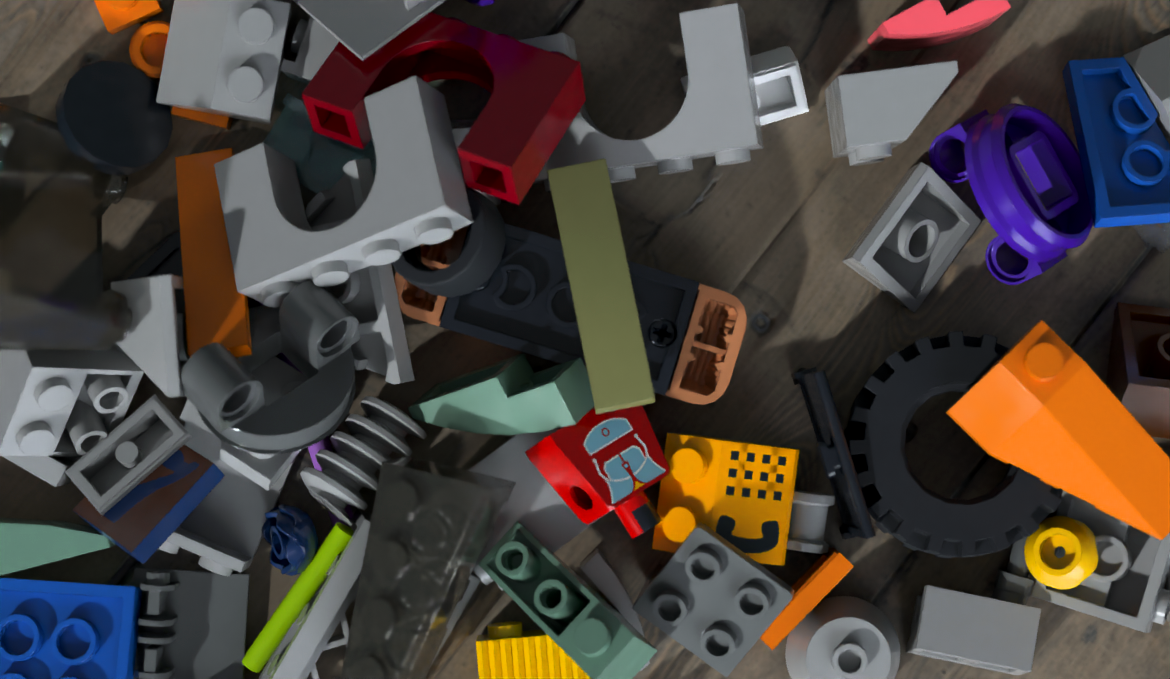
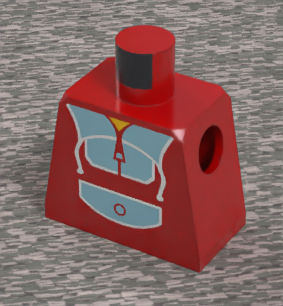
M643 405L596 414L594 408L587 412L576 424L558 429L525 451L529 460L581 522L590 524L614 509L630 537L634 539L662 521L644 490L669 475V465Z

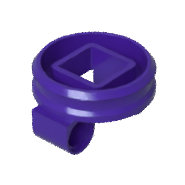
M1016 103L1002 106L995 114H989L987 109L941 133L931 143L929 160L935 173L943 180L952 183H960L969 179L972 191L982 212L999 235L989 243L985 259L989 271L1000 282L1008 285H1017L1042 274L1068 255L1065 252L1067 249L1082 245L1088 238L1093 226V219L1079 152L1065 131L1047 114L1034 107ZM961 141L965 143V152L962 151Z

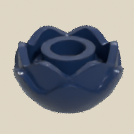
M279 505L271 509L270 512L265 513L267 520L262 527V535L272 546L269 558L270 563L274 567L281 569L282 575L293 576L304 572L312 562L318 550V538L314 524L306 512L295 506Z

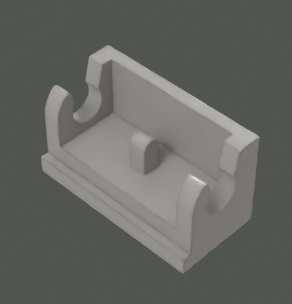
M926 585L924 586L922 596L918 595L916 598L906 652L1017 676L1030 673L1032 671L1041 609Z

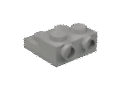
M1063 490L1062 501L1058 506L1056 516L1070 517L1084 523L1091 529L1095 536L1098 564L1095 571L1089 577L1071 589H1055L1040 583L1036 579L1032 597L1144 633L1151 632L1153 622L1164 625L1170 610V590L1164 589L1170 569V533L1163 540H1158ZM1061 546L1057 547L1055 555L1058 558L1064 557L1065 549Z

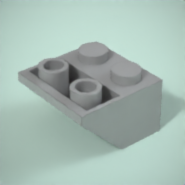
M12 319L0 349V456H84L122 423L144 372L129 356L69 322Z

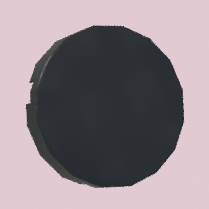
M101 60L83 66L64 85L63 91L59 94L55 109L58 130L68 149L79 159L84 156L89 162L96 164L93 167L94 169L106 174L130 175L146 169L168 147L173 130L170 106L156 103L159 86L143 71L124 62Z

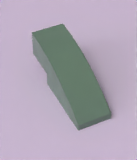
M522 353L435 384L408 407V410L413 419L443 428L477 434L516 435L545 432L576 424L594 406L588 371L581 357L534 373L525 354Z

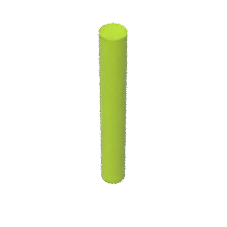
M337 522L318 548L310 565L300 574L245 653L242 663L249 670L260 673L292 624L299 617L302 609L310 602L327 578L326 572L336 556L343 553L354 534L350 527L341 522Z

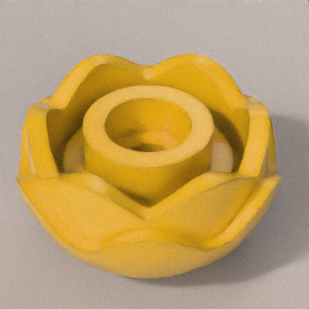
M1067 516L1046 518L1039 524L1040 528L1026 539L1024 545L1026 565L1033 577L1047 586L1063 590L1075 588L1089 577L1097 567L1098 552L1095 536L1087 525ZM1060 546L1065 549V555L1062 558H1058L1055 555L1056 548Z

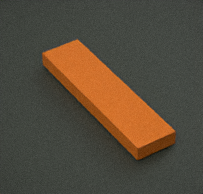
M232 148L175 157L189 357L203 346L215 342L222 343L235 357L252 355L248 296L237 291L214 168L215 163L235 155Z

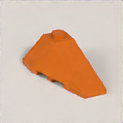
M1042 320L1031 327L946 412L988 455L1006 464L1010 463L1040 478V481L1056 489H1062L1094 505L1096 509L1158 540H1163L1170 533V458L1087 363Z

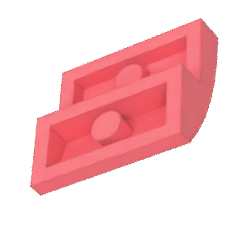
M923 0L884 21L867 41L872 50L910 51L930 48L958 40L988 27L1008 11L1011 6L1007 0H974L947 15L939 0Z

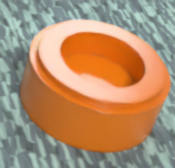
M151 21L140 26L133 34L129 45L130 58L136 69L143 71L149 78L154 80H160L170 26V23L165 21Z

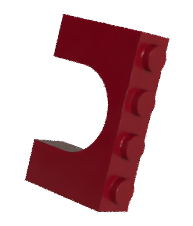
M431 12L363 61L339 41L302 92L314 132L364 149L372 138L364 101L365 97L415 75L426 83L441 79H460L480 85L492 95L457 148L467 187L517 205L525 197L586 101L580 61L571 59L569 56L558 51H547L519 42L507 34H495L468 25L458 18H446Z

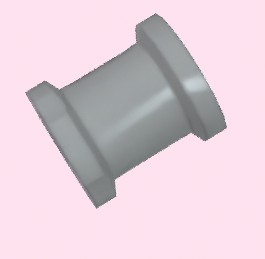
M794 489L787 549L820 554L828 553L829 544L824 541L828 506L834 505L835 495Z

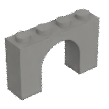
M738 3L679 13L688 72V88L680 111L664 129L654 135L638 140L615 139L606 135L596 126L590 118L585 104H583L533 183H544L545 192H551L547 170L606 158L611 183L636 179L635 169L656 165L660 175L693 170L692 160L715 156L716 165H729L750 161V150L763 149L764 146L745 14ZM565 33L518 40L519 42L547 51L564 53L571 59L578 61L575 39Z
M415 75L364 98L376 153L374 183L361 208L350 219L329 230L314 232L309 226L293 159L265 143H261L215 163L214 168L237 291L263 303L265 306L281 307L286 296L303 282L313 280L315 285L321 287L341 284L349 278L350 273L370 265L380 266L392 263L400 258L401 252L421 244L443 242L452 237L453 231L472 224L473 218L445 96Z

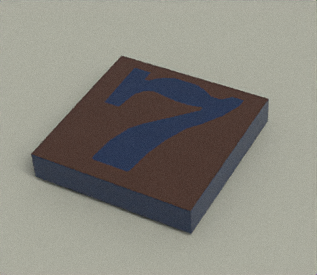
M183 445L103 516L86 497L76 505L73 511L92 528L144 564L225 475L213 462L188 446Z

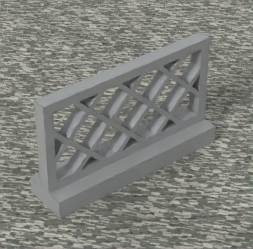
M357 508L351 518L353 524L351 526L348 525L354 531L353 536L343 553L336 556L326 572L327 578L310 602L302 609L299 617L292 624L270 657L258 679H307L310 672L312 679H319L315 663L322 651L345 644L353 672L331 679H369L392 671H396L397 679H405L402 668L412 665L413 667L406 679H424L481 580L476 574L380 523L378 518ZM389 542L406 552L411 572L379 582L374 562L385 543ZM416 558L431 565V567L419 570ZM369 572L372 584L360 587ZM445 573L462 582L450 602L428 607L421 580ZM414 582L421 610L389 620L382 592ZM375 594L382 622L349 631L345 612L353 600ZM442 615L441 619L439 620L437 626L434 629L431 618ZM424 621L429 639L423 650L399 658L392 630ZM340 622L343 634L331 637ZM385 632L392 660L360 670L353 642Z

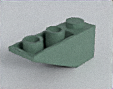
M519 521L509 529L478 564L591 679H633L658 651L614 607Z

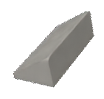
M154 394L108 434L109 436L102 439L67 469L65 473L103 516L186 444L192 436Z

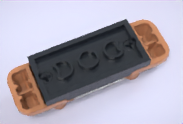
M504 223L506 236L501 262L489 280L471 293L452 298L430 294L413 285L396 272L394 280L400 310L403 314L419 321L560 364L581 357L587 369L561 240ZM469 224L453 231L452 237L443 242L421 244L423 264L430 270H440L456 261L468 245L472 225ZM627 260L653 391L692 404L705 405L715 402L724 395L730 383L745 334L747 315L743 304L737 297L726 291Z

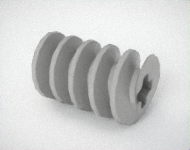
M365 396L360 402L366 417L351 413L345 420L352 436L339 431H335L331 436L330 440L337 453L320 449L315 455L323 472L305 467L300 473L311 495L335 517L350 526L353 523L344 508L347 505L362 510L368 507L360 493V489L365 487L376 492H380L383 489L375 475L376 470L380 469L393 475L398 471L389 456L392 451L410 457L413 452L404 437L410 434L424 440L427 436L425 431L398 407L372 396Z

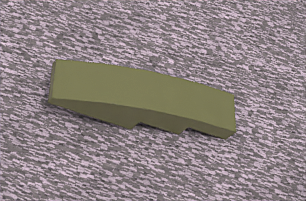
M606 158L547 170L596 414L655 403Z

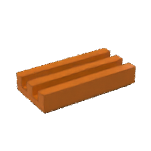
M829 548L828 553L822 554L791 586L794 590L792 600L760 639L773 650L854 566L835 548Z

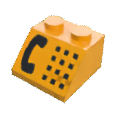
M667 433L664 456L669 465V475L661 479L657 513L662 521L655 525L652 549L674 553L698 523H704L757 563L785 565L800 450L695 434Z

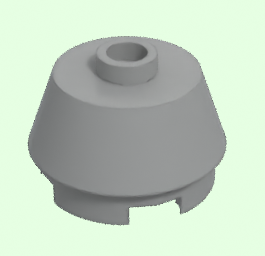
M852 596L829 597L822 599L788 634L785 648L786 665L791 679H895L900 664L899 638L889 618L872 603Z

